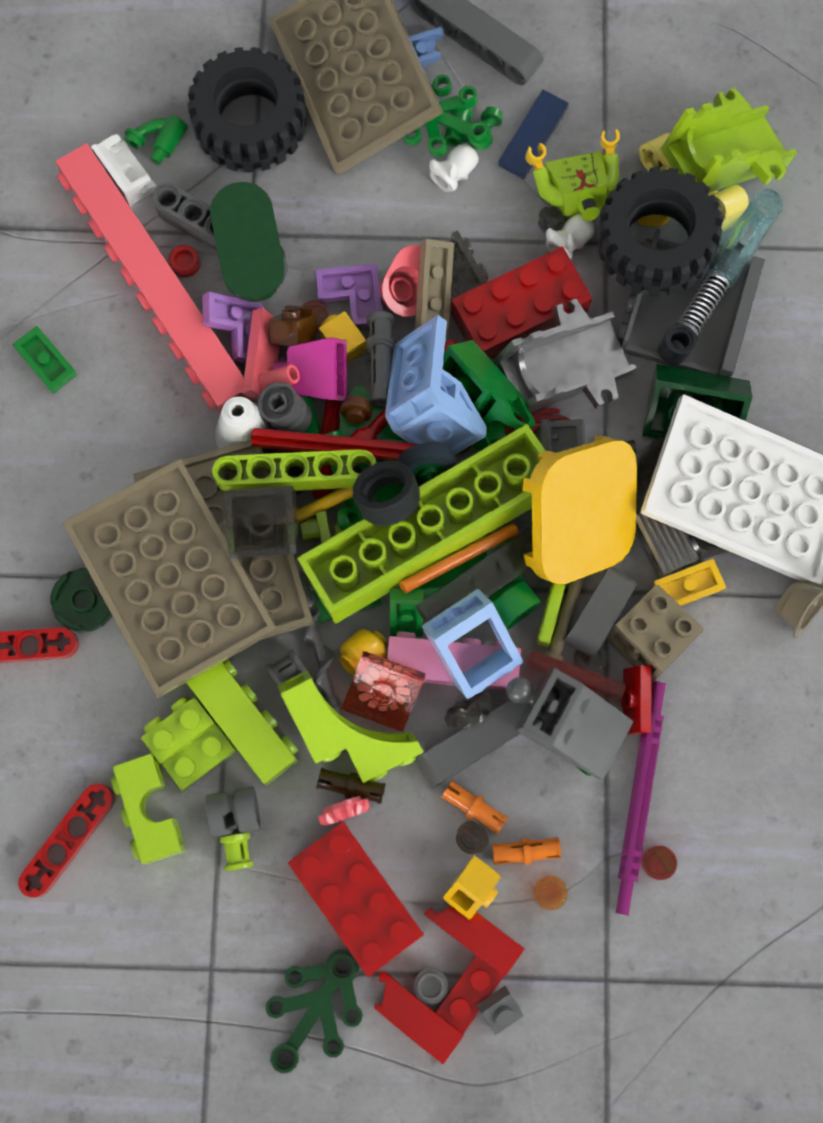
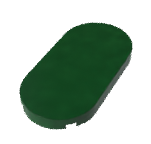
M249 182L229 184L215 195L210 208L222 277L227 289L232 294L234 293L236 296H239L240 299L248 302L263 301L272 297L285 279V265L272 202L268 194L255 184Z

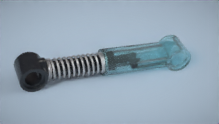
M763 189L754 195L747 209L715 256L712 265L709 266L705 274L706 279L698 289L695 297L692 298V301L686 307L678 322L667 330L659 345V354L666 363L672 365L681 364L691 354L698 340V332H701V328L707 322L706 319H709L712 310H715V306L721 301L723 293L733 288L782 211L783 200L776 191ZM759 207L765 208L768 213L762 212ZM750 227L754 231L746 244L743 245L740 241ZM677 340L681 342L684 349L675 348L671 341Z

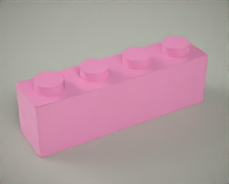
M397 632L396 637L389 636L387 664L390 663L391 670L396 666L404 670L401 676L407 675L411 682L455 686L429 640L416 639V634L410 632ZM462 638L461 643L452 642L447 646L462 673H465L502 648L499 641H495L494 646L481 645V640L475 638ZM516 648L521 656V648ZM520 665L515 667L509 674L500 677L488 685L485 689L506 691L508 683L513 678L519 677Z

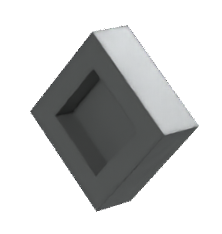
M503 986L477 1004L478 1009L495 1035L524 1016L506 986Z

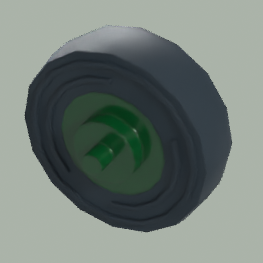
M426 442L414 445L401 453L397 459V462H401L410 468L419 487L456 466L453 451L448 445L440 442Z

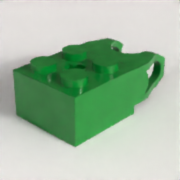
M473 340L448 346L444 352L442 369L462 383L486 425V437L471 445L472 447L481 451L506 437L504 431L505 424L516 430L528 424L530 429L534 427L533 416L522 394ZM515 415L524 419L525 423L515 418Z

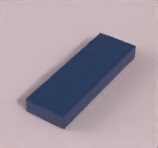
M542 89L499 159L498 166L525 179L532 168V165L528 164L525 160L526 151L530 146L532 154L536 157L539 156L537 146L539 143L544 144V146L546 145L568 109L569 103Z

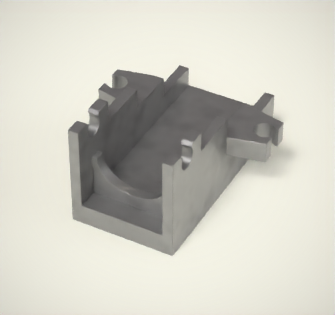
M577 299L570 300L566 304L570 308L571 314L564 312L563 304L556 305L553 309L556 327L543 332L541 330L536 331L524 339L522 337L514 339L494 359L497 367L522 394L530 413L583 392L594 408L600 407L605 403L601 399V393L607 395L608 403L619 398L615 380L628 376L637 368L635 363L629 365L611 324V320L614 318L612 311L590 319Z

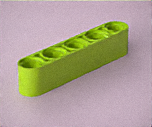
M361 449L229 455L220 457L215 461L212 473L216 485L225 493L353 488L357 477L360 475L354 472L353 467L358 463H365L370 467L376 464V460L372 453ZM329 464L335 466L337 471L331 476H325L320 473L321 467ZM293 466H299L304 470L302 475L295 478L288 476L287 471ZM262 467L271 471L269 476L264 479H257L253 476L254 472ZM227 469L237 471L236 477L232 480L226 481L220 477Z

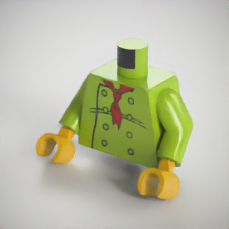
M617 129L614 132L615 141L608 142L605 139V130L601 134L600 145L606 150V155H603L602 151L548 161L545 162V167L542 162L547 152L544 144L539 143L537 146L540 157L534 156L529 146L525 154V160L535 168V171L532 172L540 197L553 206L558 207L565 216L581 214L582 219L585 221L596 219L600 214L602 206L605 205L607 195L610 191L615 190L619 180L618 154H615V148L620 139V133Z

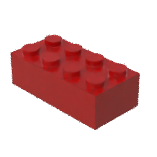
M562 246L451 300V315L465 341L473 340L491 360L497 357L512 340L520 337L524 339L536 331L541 330L543 332L556 327L553 309L556 305L563 304L564 312L571 314V310L566 304L570 300L577 299L584 311L588 313L593 298Z
M341 822L288 862L367 977H370L424 936V932L345 822Z

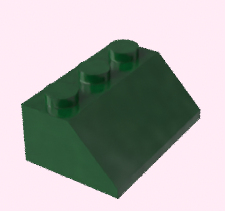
M656 364L649 390L642 436L665 440L678 399L683 394L746 421L753 398L750 381Z

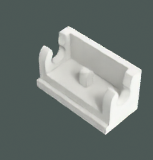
M118 134L112 135L101 143L91 146L93 153L130 207L152 194L157 188V185L149 177L125 141H121Z

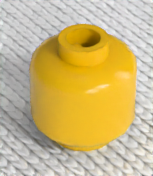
M361 628L341 644L339 661L342 667L354 677L360 676L362 670L369 673L367 666L375 663L379 668L381 663L386 662L388 652L385 646L387 641L380 632L376 630L371 632L368 629Z

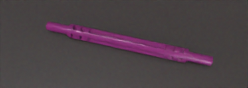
M653 681L651 689V733L641 734L618 872V879H621L615 913L628 916L634 882H638L664 719L661 711L666 683Z

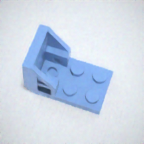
M437 314L395 344L385 417L393 433L408 443L440 442L448 445L454 455L486 437V425L462 383L442 369L447 321Z

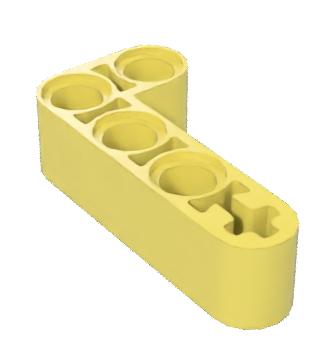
M664 133L640 146V161L648 172L650 168L660 167V171H668L669 167L671 168L661 151V147L670 133ZM737 184L731 185L720 192L716 190L708 194L709 196L715 195L719 202L718 210L722 212L723 217L722 232L733 227L748 207L747 193Z

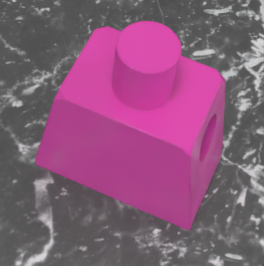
M326 338L290 346L287 349V361L275 362L273 365V370L290 364L296 366L300 378L297 383L291 386L299 395L336 401H345L347 398V340Z

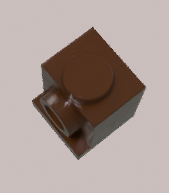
M286 305L285 309L281 310V314L269 318L271 344L295 346L316 339L315 308Z

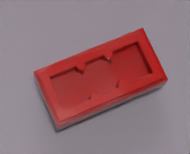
M640 665L623 669L621 705L623 707V714L634 721L627 735L651 733V666Z

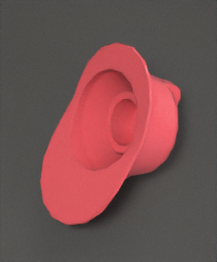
M409 245L401 249L381 280L380 295L385 303V308L401 317H411L416 314L420 245Z

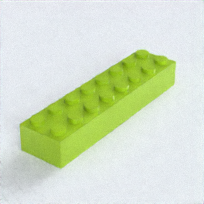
M528 424L419 487L420 502L416 510L407 519L387 526L373 525L363 519L297 558L303 572L335 624L390 592V589L398 588L400 581L469 546L532 508V494L522 491L524 478L530 479L535 466L540 461L537 455L543 453L545 449Z

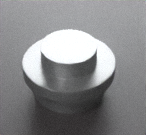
M428 968L422 970L416 976L414 992L422 1002L436 1004L447 994V979L441 971Z

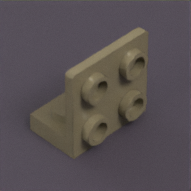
M655 585L610 630L606 640L634 667L640 665L651 666L652 683L684 652L704 629L659 585Z

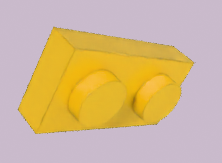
M714 558L655 580L652 583L653 587L659 585L681 607L726 589Z

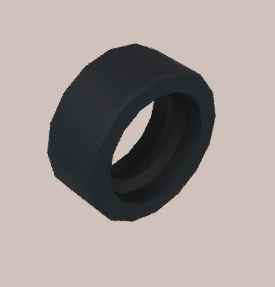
M384 461L366 468L357 477L353 485V498L366 521L373 525L387 526L407 519L416 510L420 502V489L414 474L408 466L397 461ZM385 485H404L403 490L389 501L380 503L369 502L371 496Z

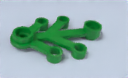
M446 75L437 76L433 80V84H431L436 96L445 97L452 91L451 80ZM440 84H447L444 88H438ZM464 86L460 89L457 96L439 101L444 113L425 123L429 136L428 148L432 156L441 157L446 154L448 149L445 138L440 134L438 124L467 136L470 146L475 150H485L492 144L493 136L489 125L483 122L471 124L447 113L462 107L471 108L475 106L478 102V96L474 87ZM466 95H473L470 99H464ZM420 128L412 131L416 133L414 137H407L408 134L403 137L407 145L414 146L421 141ZM478 132H483L481 135H475ZM436 144H442L438 149L433 148Z

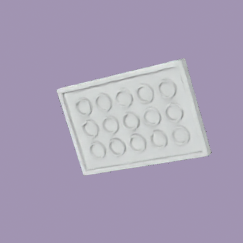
M683 394L678 399L640 513L798 581L807 580L821 584L823 579V455Z

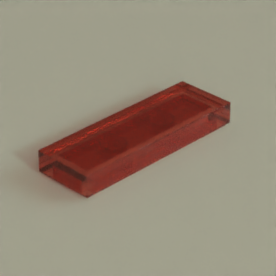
M536 651L531 652L525 666L544 674L546 671L556 668L595 693L617 701L622 698L626 688L623 683Z

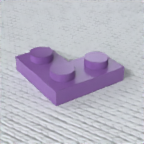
M377 264L315 270L319 304L350 300L353 323L358 329L369 328L366 323L367 315L375 311H382Z
M207 292L202 296L203 326L231 331L232 360L246 364L253 310L261 307L264 308V304Z

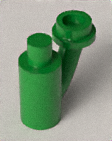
M462 107L453 110L451 115L470 123L473 110ZM486 107L485 111L481 113L480 119L483 123L489 125L490 128L500 126L503 121L502 111L496 107ZM446 128L444 135L446 144L456 147L460 144L469 143L467 136ZM478 132L475 135H481L483 132Z
M170 115L169 118L153 119L135 129L127 128L123 139L129 146L139 149L146 143L145 136L160 131L152 144L154 152L150 156V160L153 163L160 165L164 158L171 157L188 126L179 117Z

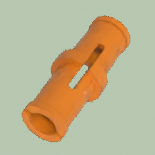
M454 780L450 782L441 796L442 799H445L466 813L464 817L469 820L471 818L475 819L496 835L508 819V816L503 815L483 801L484 797L481 795L476 797L455 783Z
M526 837L521 838V841L491 844L494 866L515 862H524V865L531 864V861L561 858L559 837L529 840Z

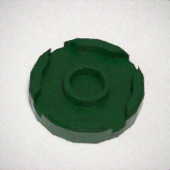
M87 568L69 571L63 574L54 584L50 595V604L52 605L56 620L67 629L79 633L93 632L103 627L112 617Z

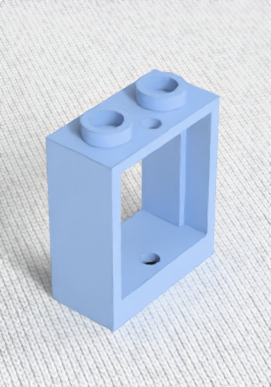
M479 589L421 626L453 683L467 699L482 692L488 685L500 677L509 674L515 667L523 663L493 603ZM485 620H488L502 648L465 673H462L447 646Z

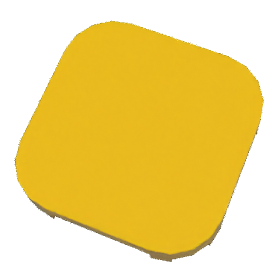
M595 436V441L558 453L546 450L537 455L540 461L535 466L530 479L524 478L522 491L532 494L533 551L524 554L526 566L531 567L539 578L559 585L594 574L622 561L632 547L636 532L637 464L635 453L631 446L622 440L607 436Z

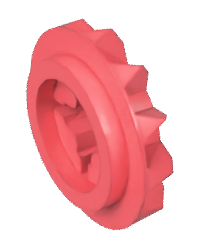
M357 796L322 809L323 814L317 816L320 825L324 826L346 820L367 812L370 808L368 798L361 800V797Z

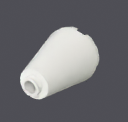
M233 397L223 405L215 429V440L220 449L251 440V432L254 428L275 429L261 416L257 404L244 397Z

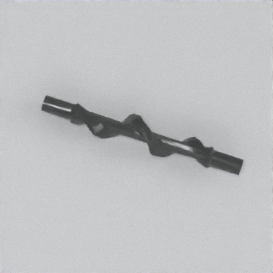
M299 572L314 624L306 627L303 634V642L308 646L314 647L319 667L314 683L327 703L343 716L341 710L342 703L338 696L335 695L328 669L335 660V654L329 647L322 644L317 620L321 613L318 606L314 604V595L311 593L308 578L304 572Z

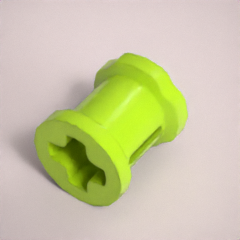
M250 833L220 837V843L224 844L227 863L224 866V872L254 867V861H250L247 841L250 839Z

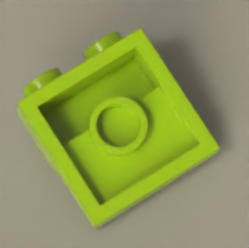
M187 696L178 700L171 706L173 711L171 715L164 720L161 717H157L150 721L144 727L146 733L141 736L143 742L157 761L163 765L182 792L186 791L237 752L195 696L190 700Z

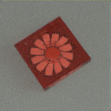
M363 651L341 710L403 732L424 683L426 673Z

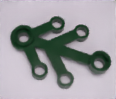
M339 949L334 951L324 964L306 968L293 966L287 970L285 982L291 988H298L305 981L327 978L320 990L287 998L273 996L267 1001L266 1012L272 1018H280L286 1012L308 1008L288 1041L280 1043L274 1048L271 1054V1064L276 1071L289 1073L295 1069L299 1062L298 1049L319 1016L321 1017L325 1038L323 1043L324 1053L332 1058L338 1057L342 1053L344 1041L338 1035L331 1000L338 986L340 987L345 1007L342 1013L344 1024L349 1027H356L361 1023L363 1012L357 1006L353 980L357 977L360 966L349 950ZM345 960L348 962L349 970L346 973H340L337 970L336 964L338 961ZM299 971L302 975L301 982L297 984L292 983L289 979L290 972ZM277 1000L282 1003V1012L274 1013L271 1011L270 1004L272 1001ZM350 1009L356 1010L359 1014V1019L355 1022H350L346 1018V1012ZM332 1039L337 1040L340 1044V1049L337 1052L329 1051L327 1048L328 1041ZM287 1050L292 1054V1060L289 1063H284L280 1060L279 1055L281 1051Z

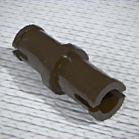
M321 767L316 788L344 794L346 799L360 796L361 799L368 798L369 801L381 804L386 783L370 780L363 783L362 779L357 777V773L351 772L350 775Z

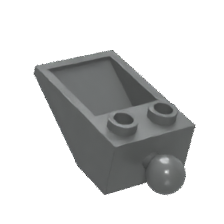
M556 668L545 672L536 691H533L531 682L524 677L513 678L506 687L507 696L513 703H528L514 730L596 778L604 779L634 722L588 687ZM552 688L557 691L556 700H551L548 697ZM536 717L542 722L540 729L532 726Z

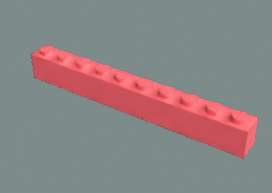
M85 143L56 160L55 162L61 172L56 176L66 192L70 189L73 191L76 197L72 198V201L81 215L87 213L91 218L88 225L98 239L103 236L107 242V245L103 247L112 262L114 263L119 260L123 269L119 270L129 287L135 285L139 293L135 296L145 311L151 309L156 316L151 320L161 336L167 333L172 340L168 344L169 348L177 360L183 358L187 363L188 367L184 370L194 385L200 383L205 390L201 396L210 410L216 407L221 414L223 405L233 397L240 396L249 400L250 398L242 393L243 375L211 327L203 326V315L89 145Z

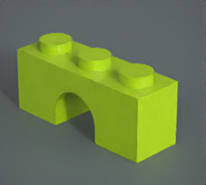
M148 754L113 766L115 775L111 776V783L117 796L121 794L124 808H121L120 811L126 828L131 827L134 840L130 841L134 858L136 860L140 859L142 865L185 852L186 848L177 819L170 818L161 822H154L146 812L148 797L153 792L167 787L160 763L154 755Z

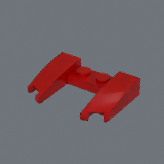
M453 906L435 914L431 907L425 911L424 915L474 953L475 956L435 1011L429 1005L419 1000L416 995L384 970L379 977V982L386 983L382 1005L378 1003L374 1005L375 1010L443 1065L480 1010L477 1004L493 993L503 977H506L525 950V948L478 912L469 920Z

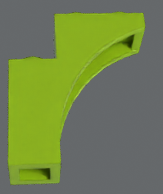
M308 670L277 685L315 764L321 761H332L341 754L340 751L347 749L364 783L368 780L376 781L383 778L388 770L398 765L406 766L414 762L417 755L423 753L418 740L412 732H377L361 727L344 718L323 698Z

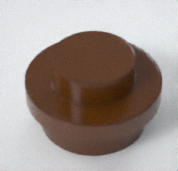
M349 396L342 403L340 414L352 424H362L371 419L372 409L369 400L366 398Z

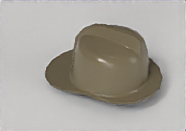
M807 580L799 581L792 584L775 607L776 613L795 628L793 638H799L813 618L822 610L823 585Z

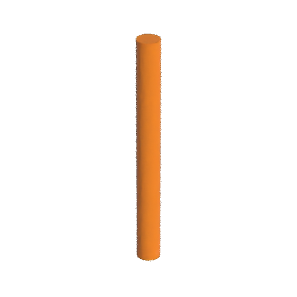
M510 523L400 581L399 584L402 591L406 594L518 535L517 526L514 523Z

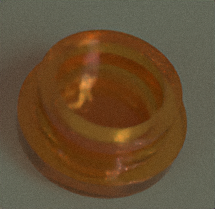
M551 875L544 876L535 884L534 898L542 908L556 910L562 907L567 900L568 890L560 878Z

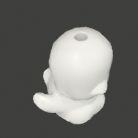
M460 144L451 150L445 161L438 162L432 159L430 161L431 179L443 191H455L458 186L457 182L459 180H467L469 173L476 167L479 158L476 150L470 145Z
M576 214L566 221L562 230L554 231L551 228L547 229L545 242L547 249L551 252L563 246L569 258L572 259L573 251L582 250L587 241L594 235V222L585 221L582 219L581 214Z

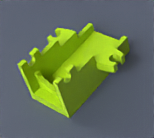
M736 88L730 89L726 96H724L723 91L718 92L713 99L715 107L709 102L701 105L700 110L697 112L693 107L685 109L661 147V151L671 168L678 169V173L682 175L688 172L696 176L695 182L698 184L701 181L710 188L709 192L756 177L764 185L770 183L774 176L776 181L780 180L787 172L786 167L797 155L795 148L788 151L784 149L766 120L765 116L770 110L769 106L764 105L752 109Z

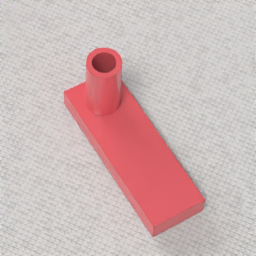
M263 307L253 310L242 389V393L258 403L261 392L270 384L283 382L292 385L297 383L300 378L299 371L293 364L273 370L274 363L278 362L280 345L270 343L269 318L274 317V315Z

